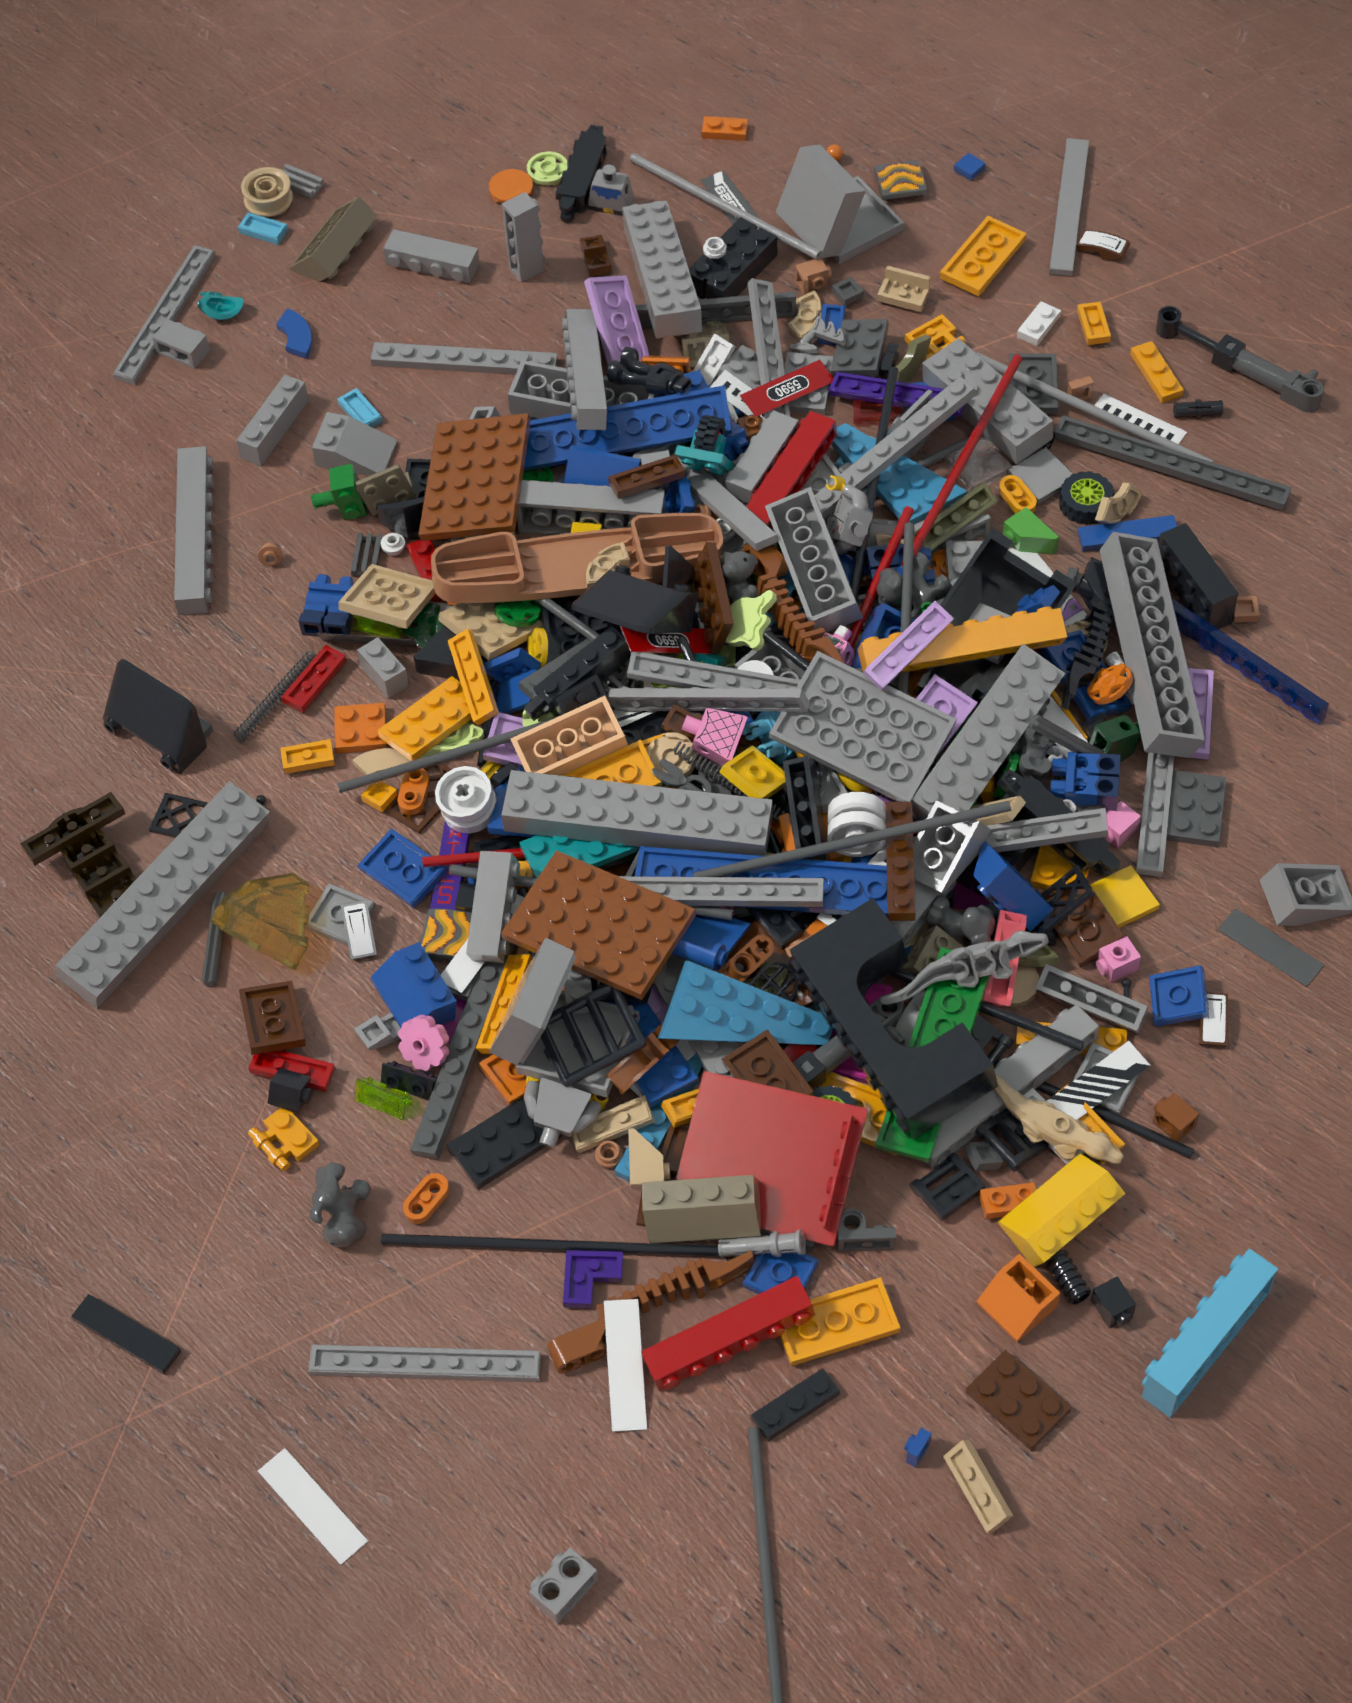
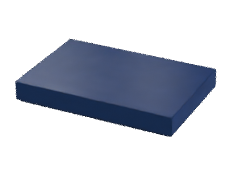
M392 828L357 865L361 872L413 909L449 871L446 866L423 867L422 857L431 855Z

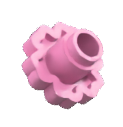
M418 1015L404 1022L398 1031V1036L402 1040L398 1048L404 1060H412L415 1069L428 1071L434 1066L444 1063L449 1055V1049L445 1045L449 1041V1036L444 1026L435 1024V1020L431 1016Z

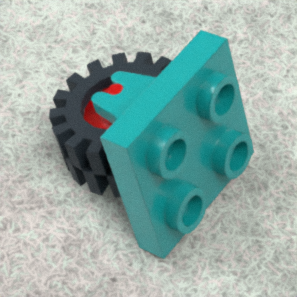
M703 415L699 420L700 424L697 425L698 430H695L691 446L677 445L675 455L689 469L701 471V468L710 469V473L723 476L724 472L733 471L734 463L723 454L726 437L724 436L726 433L725 419L720 417Z

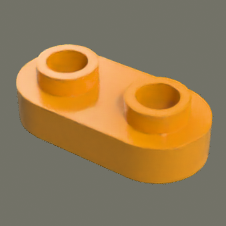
M1008 475L1000 480L999 494L1015 514L1025 507L1032 513L1035 512L1037 499L1019 477Z

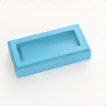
M249 212L238 226L239 233L276 245L280 244L289 230L288 224Z
M357 388L337 398L339 406L348 416L372 428L383 422L382 416Z

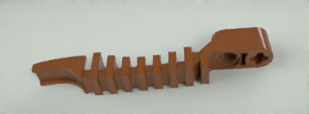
M749 544L744 545L742 552L753 554L758 561L757 567L753 571L758 578V597L768 590L776 594L777 600L767 612L769 614L773 613L772 619L775 622L778 621L780 630L784 629L783 635L786 638H790L789 643L792 647L796 646L795 651L800 655L802 654L810 662L817 651L843 663L841 656L827 636L823 637L826 632L824 628L821 627L813 630L815 626L813 620L804 622L807 616L804 613L797 615L799 607L797 605L791 606L794 600L791 597L787 598L789 591L787 588L784 589L786 582L784 579L778 580L779 577L787 575L788 566L784 556L775 545L772 544L758 551Z
M757 935L732 957L718 973L743 982L772 955L774 951L772 940L768 936ZM757 948L761 949L760 953L756 951ZM735 963L742 964L745 972H740L736 968ZM663 1023L646 1038L647 1046L624 1058L606 1075V1078L611 1080L620 1090L621 1094L627 1091L681 1040L658 1039Z
M750 1250L726 1262H713L705 1258L694 1262L692 1259L686 1262L685 1267L681 1268L680 1265L674 1267V1272L670 1274L667 1271L661 1273V1278L657 1280L654 1277L648 1279V1284L642 1286L640 1283L635 1286V1290L631 1292L625 1290L622 1292L621 1297L616 1298V1296H612L609 1298V1301L638 1299V1304L644 1314L650 1311L648 1301L653 1299L656 1308L663 1305L661 1299L663 1293L666 1294L670 1303L676 1301V1287L679 1288L684 1300L691 1298L689 1281H691L700 1299L705 1297V1285L701 1278L702 1275H704L710 1290L713 1291L749 1271L754 1263V1256ZM603 1303L596 1305L598 1321L558 1336L547 1344L548 1351L558 1373L571 1372L606 1356L607 1346L605 1344L606 1329Z

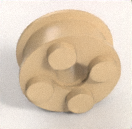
M263 167L253 170L244 177L241 183L245 207L252 214L262 217L282 215L292 204L293 194L290 189V179L280 169Z

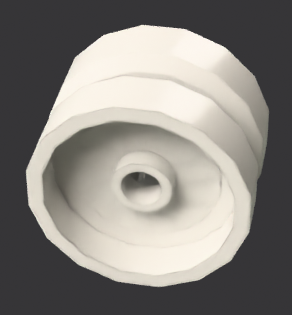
M469 766L454 768L443 775L435 790L436 803L450 828L457 832L469 834L479 832L488 826L497 797L490 780L484 772Z
M849 792L834 798L828 805V842L886 829V806L883 801L875 795L865 792ZM886 840L836 852L851 857L867 856L881 850L886 844Z

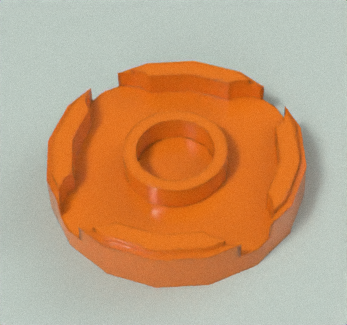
M507 169L500 171L489 182L490 196L496 203H504L523 192L530 196L533 194L532 179L529 174L522 170Z

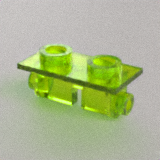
M354 615V618L357 619L352 629L355 631L400 639L403 633L402 627Z
M363 1077L361 1080L357 1078L355 1101L398 1119H404L405 1106L409 1107L413 1100V1097L409 1096L408 1092H403L396 1088H391L387 1091L386 1084L376 1081L371 1077Z

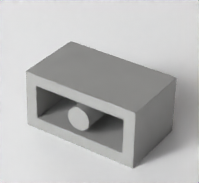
M169 319L152 337L157 354L193 369L198 366L210 351L207 337L203 332L193 330L182 323H176Z
M378 637L357 649L361 668L388 699L409 687L406 669Z

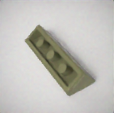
M985 482L972 489L938 515L922 547H928L932 551L998 502ZM920 528L914 532V539Z

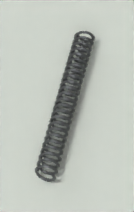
M306 651L302 658L296 662V665H293V668L287 672V675H284L281 682H278L274 689H271V692L265 696V699H262L259 706H256V709H253L252 713L246 717V720H243L240 727L234 730V736L239 742L244 743L243 739H247V736H250V732L256 729V725H260L259 722H263L262 718H266V715H269L268 711H272V708H275V704L278 705L282 695L316 657L315 653Z
M679 741L673 749L674 755H678L679 758L683 757V761L687 760L688 764L691 763L692 767L696 766V770L700 769V772H704V775L709 774V778L713 777V781L717 780L718 784L722 783V787L726 786V790L730 789V792H734L735 795L747 796L745 793L742 794L741 790L738 791L739 788L735 787L733 789L734 784L729 786V780L724 784L726 778L723 777L721 779L722 774L716 777L720 767L712 774L716 764H713L707 772L712 763L709 761L703 769L707 758L698 767L703 755L695 762L696 757L699 755L697 752L690 760L694 749L686 757L690 746L687 747L682 755L681 753L686 744H683L677 752L678 747L682 743ZM776 804L772 807V811L776 808ZM779 807L773 814L772 818L774 817V821L779 820V817H777V815L781 807Z

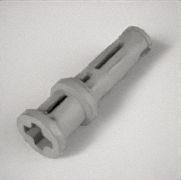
M802 1229L796 1230L795 1233L780 1234L779 1231H774L770 1236L720 1239L718 1241V1252L721 1258L740 1256L750 1250L753 1255L772 1254L775 1257H781L782 1254L786 1253L804 1255L806 1251L805 1234Z

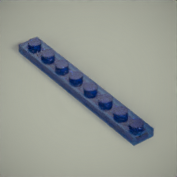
M1171 598L1178 629L1183 635L1192 638L1205 650L1211 651L1220 657L1223 662L1232 665L1245 677L1251 678L1260 684L1263 689L1272 692L1282 699L1285 704L1300 711L1306 718L1313 720L1317 724H1320L1326 718L1329 703Z

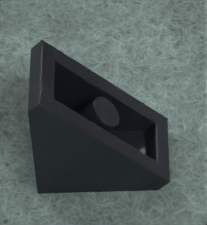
M424 498L378 505L381 525L409 539L420 526Z

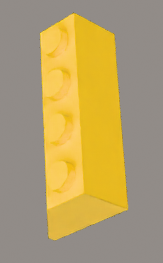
M1078 1154L1000 1219L998 1224L1028 1262L1035 1267L1046 1262L1126 1193L1107 1170L1084 1155Z

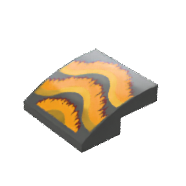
M918 160L874 166V175L878 181L879 193L883 200L927 194L925 179Z
M452 909L428 910L420 944L430 960L442 963L443 958L452 960L468 939L471 912Z

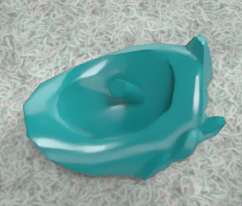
M209 291L201 292L200 295L203 297L197 302V307L201 312L212 319L223 320L237 315L243 307L244 299L241 297L223 296L219 292Z

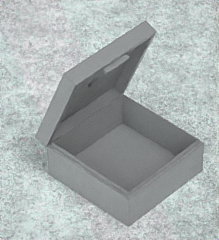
M821 145L800 147L776 213L806 244L822 252L821 258L832 256L838 264H841L904 231V222L859 176L853 178Z
M546 937L519 982L489 1053L515 1064L517 1074L539 1080L542 1077L562 1084L552 1061L549 1062L543 1050L546 1048L540 1036L544 1032L552 1012L566 1005L565 992L562 989L576 956L573 955V950ZM597 1001L618 1047L621 1048L629 1044L632 1035L617 1005ZM635 1010V1012H636V1014H637V1016H638V1017L636 1018V1020H637V1022H639V1020H640L639 1011ZM590 1012L572 1014L594 1061L609 1054ZM561 1019L547 1026L569 1073L584 1067L563 1020ZM622 1060L569 1087L608 1097L613 1083L610 1079L606 1078V1075Z

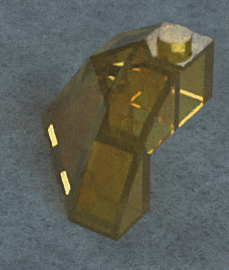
M295 873L248 880L222 899L220 905L214 911L211 922L244 944L296 970L308 948V937L304 936V926L309 923V906L305 905V894L309 893V883Z

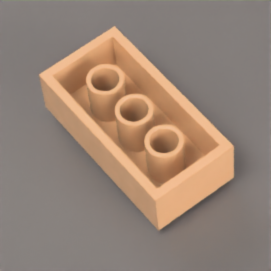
M605 696L511 738L525 772L559 776L628 746L625 735Z

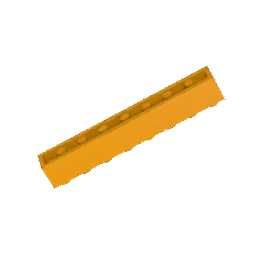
M1048 606L1040 608L1034 613L1019 611L1012 614L1011 617L1003 618L1002 615L989 617L988 621L978 622L977 619L965 621L963 625L959 626L949 624L900 673L1016 653L1022 644H1025L1032 650L1062 645L1067 638L1061 609H1052V607ZM903 632L893 633L888 636L889 638L879 639V637H870L863 640L864 642L858 648L862 671Z

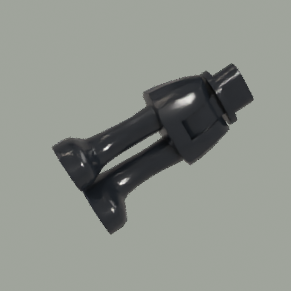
M629 346L623 349L620 362L616 360L611 361L607 369V379L609 382L617 385L646 387L647 394L665 395L668 392L669 394H675L676 392L683 394L692 383L690 378L684 377L682 372L671 365L662 362L656 365L640 362L638 351Z

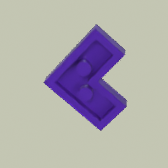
M566 1250L563 1307L592 1308L594 1282L622 1283L623 1252Z

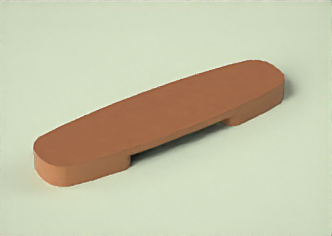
M702 513L638 515L632 519L631 527L575 532L516 541L515 536L509 532H497L446 543L436 548L431 556L432 582L437 596L451 603L509 602L582 595L587 590L586 570L589 563L598 556L601 550L624 542L630 558V565L628 567L631 568V576L653 583L663 582L665 547L671 545L692 564L693 568L698 561V554L702 552L706 542H716L720 559L723 555V534L718 522L711 516Z

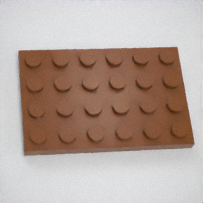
M528 413L437 423L418 534L421 541L479 536L497 532H515L531 423Z
M556 850L501 932V936L504 940L534 953L538 951L546 937L574 951L573 955L576 956V959L572 965V970L642 1000L697 914L696 910L690 906Z

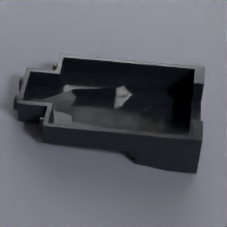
M992 528L940 606L954 618L950 624L959 626L968 621L979 603L1012 616L1019 608L1018 602L1025 595L1031 596L1040 588L1044 590L1054 585L1060 593L1050 607L1057 609L1062 607L1077 582L1057 569L1051 577L1047 576L1010 552L1009 548L1013 541ZM1016 653L1005 654L999 664L982 658L930 667L920 679L913 692L918 697L935 674L970 698L973 696L976 698V702L980 704Z

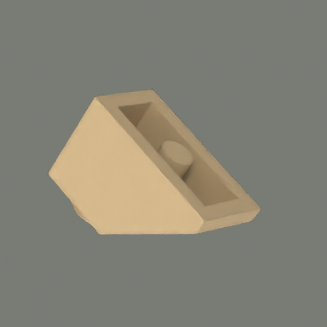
M634 1128L628 1129L631 1189H642L643 1182L670 1180V1164L664 1163L663 1155Z

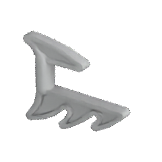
M818 316L812 329L808 331L800 342L791 344L789 347L794 352L814 354L819 353L817 346L810 343L816 337L843 346L846 345V338L841 328L836 332L832 321L828 323L827 328L825 322Z

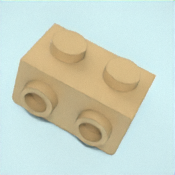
M887 266L885 269V279L877 294V301L921 312L930 293L931 278L923 274Z

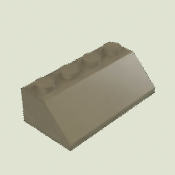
M359 196L336 208L289 269L292 272L318 282L326 278H333L339 271L337 267L345 263L351 256L349 254L351 249H355L362 242V235L367 234L374 227L372 222L376 219L377 215Z
M754 1175L642 1183V1210L649 1243L660 1244L761 1237L759 1180Z

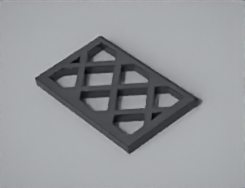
M165 793L149 831L176 838L181 833L180 829L185 828L195 818L190 808L193 806L204 808L208 802ZM169 800L183 804L170 811L167 808ZM186 810L190 819L176 824L172 816ZM169 818L173 826L168 829L158 827L159 822Z
M1079 865L1073 867L1041 893V896L1045 899L1056 891L1053 900L1047 901L1053 910L1046 918L1041 920L1039 924H1043V927L1035 933L1046 934L1095 894ZM1077 875L1073 884H1066V881L1072 876ZM1085 889L1086 892L1075 900L1078 890ZM1063 890H1071L1068 900L1059 901ZM1057 907H1065L1063 911L1053 917ZM1025 928V931H1026V932H1029V933H1032V932H1033V930L1030 932L1027 928Z

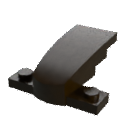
M112 792L83 808L80 807L63 813L48 828L20 843L23 851L34 866L60 852L76 883L99 918L137 879L132 873L130 866L116 851L111 840L100 830V828L125 815L124 808Z

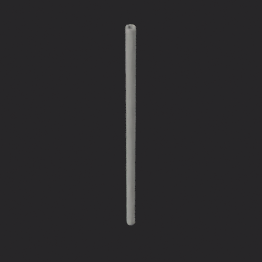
M635 153L631 154L630 161L737 218L742 217L757 225L758 229L763 228L777 236V239L817 260L821 258L822 252L647 159Z
M978 352L976 353L993 369L1004 375L1008 367L1007 365ZM1018 370L1012 378L1151 443L1210 462L1214 461Z

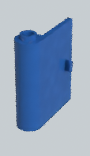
M696 915L672 952V955L717 970L720 966L723 967L725 965L728 955L750 928V923L736 918L726 920Z

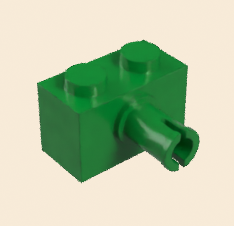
M353 464L329 468L331 490L311 494L314 509L335 504V506H338L344 520L366 516V504L355 486V482L359 481Z

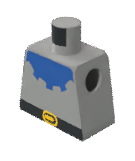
M605 165L602 169L597 170L593 179L588 210L623 216L622 207L635 203L629 176L616 172V168L613 165Z

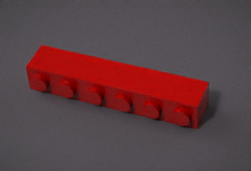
M810 411L805 419H801L794 436L789 437L782 454L779 453L772 469L765 473L760 487L753 491L750 502L746 507L772 531L773 526L765 506L802 490L837 436L836 420Z
M795 1276L641 1351V1354L658 1390H668L676 1387L681 1380L689 1376L696 1377L703 1374L708 1367L716 1363H726L733 1355L741 1351H750L756 1348L759 1342L767 1338L773 1339L781 1336L786 1329L794 1325L801 1326L810 1321L811 1317L815 1316V1312L798 1276Z

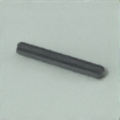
M1036 715L1030 720L1031 729L1070 751L1076 752V754H1108L1040 715Z
M215 892L213 896L202 973V982L205 986H215L217 984L229 900L226 892Z

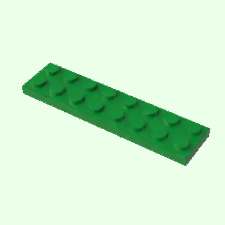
M941 947L937 960L953 950ZM991 975L979 977L975 987L959 986L957 981L953 979L930 984L927 987L908 1047L924 1046L962 1022L972 1034ZM886 1110L875 1143L876 1149L930 1163L943 1122L913 1140L908 1132L903 1134L899 1129L893 1112Z

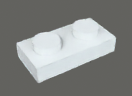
M1041 301L1018 329L1017 337L1038 346L1060 318L1061 310Z
M714 334L693 371L700 370L706 384L710 385L718 378L719 369L730 358L736 346L719 335Z

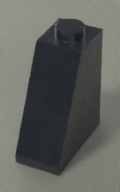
M445 625L413 656L416 672L447 679L453 676L460 681L448 644V640L456 636V634ZM481 655L484 664L488 660Z

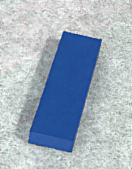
M1174 515L1123 521L1114 524L1078 527L1077 534L1082 552L1101 549L1112 532L1153 538L1159 542L1160 533L1177 527Z

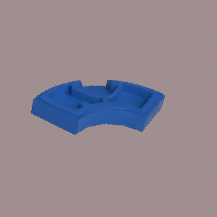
M287 308L276 324L277 330L283 332L288 338L286 344V351L288 353L307 359L312 349L310 327L301 315Z

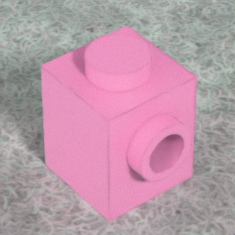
M1122 801L1117 804V811L1106 810L1109 836L1104 838L1117 849L1138 831L1141 818L1138 813Z
M1126 936L1100 948L1096 966L1100 974L1105 975L1110 983L1138 971L1141 956Z

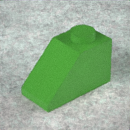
M1027 507L1004 521L1003 535L1013 541L1012 546L1019 552L1055 554L1057 552L1059 536Z

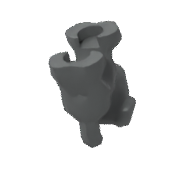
M740 551L734 553L725 552L720 557V564L723 576L726 578L724 581L731 603L733 604L735 601L745 597H758L759 591L754 585H749L746 581L757 567L758 561L753 554Z
M918 552L913 557L912 603L914 609L911 612V618L915 620L920 616L923 603H933L945 598L952 588V584L943 574L936 578L933 587H928L924 576L930 571L928 568L931 564L928 558L921 552ZM886 568L880 572V580L877 585L879 604L885 603L892 608L902 601L903 577L893 568Z
M1029 726L1010 751V753L1015 752L1019 754V761L1015 772L1025 779L1031 775L1033 778L1041 781L1051 768V762L1046 759L1047 749L1056 742L1034 731Z
M938 896L926 920L927 924L932 925L931 928L937 925L964 947L982 942H991V936L996 925L993 911L983 905H979L977 908L969 907L962 915L960 912L953 911L950 908L949 900Z
M331 1162L326 1166L319 1167L316 1171V1190L312 1195L313 1207L310 1211V1219L314 1223L320 1224L323 1221L322 1211L328 1212L331 1217L324 1226L322 1238L331 1246L346 1248L355 1240L361 1239L365 1234V1224L354 1215V1210L359 1200H365L370 1195L371 1186L364 1180H354L351 1187L343 1185L340 1189L338 1181L342 1179L345 1167Z

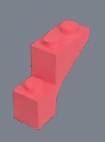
M1000 910L993 942L1004 941L1017 931H1025L1027 915ZM1019 957L1009 961L1010 967L1013 969V973L1009 978L997 979L991 974L983 1001H987L997 1007L1011 1005Z

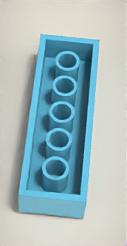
M1250 1248L1243 1256L1238 1254L1229 1267L1231 1269L1226 1277L1221 1275L1213 1286L1215 1291L1210 1298L1206 1295L1202 1298L1196 1307L1198 1312L1194 1318L1187 1317L1179 1328L1181 1333L1177 1339L1170 1338L1162 1350L1164 1354L1159 1361L1154 1359L1145 1371L1146 1377L1142 1382L1144 1386L1142 1398L1170 1418L1271 1292L1278 1268Z

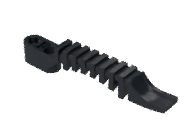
M1093 557L1090 558L1076 591L1090 610V613L1084 619L1090 622V624L1085 629L1089 631L1085 636L1086 642L1082 644L1080 652L1075 651L1074 660L1066 668L1070 673L1066 675L1061 699V708L1066 710L1069 708L1071 697H1075L1077 688L1088 686L1089 681H1092L1101 664L1100 660L1103 656L1104 644L1108 638L1109 626L1113 620L1111 618L1114 615L1111 599L1105 595L1107 582L1102 561Z

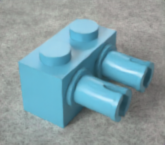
M762 711L754 722L745 724L742 731L743 735L752 733L745 738L753 740L758 737L762 744L757 749L761 753L767 754L765 756L769 759L773 758L778 766L783 765V761L798 757L793 749L769 738V732L781 712Z

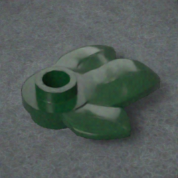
M435 603L427 604L410 624H418L416 628H411L410 625L407 629L402 628L403 633L407 637L414 639L421 648L444 626L439 621L440 605Z

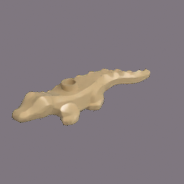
M996 1075L998 1087L994 1090L1011 1113L1021 1121L1023 1132L1032 1143L1045 1140L1055 1146L1056 1153L1064 1160L1073 1159L1075 1157L1074 1153L1079 1149L1094 1159L1114 1164L1121 1162L1124 1157L1123 1153L1105 1133H1092L1088 1131V1127L1083 1121L1076 1120L1058 1110L1054 1104L1040 1100H1031L1021 1095Z

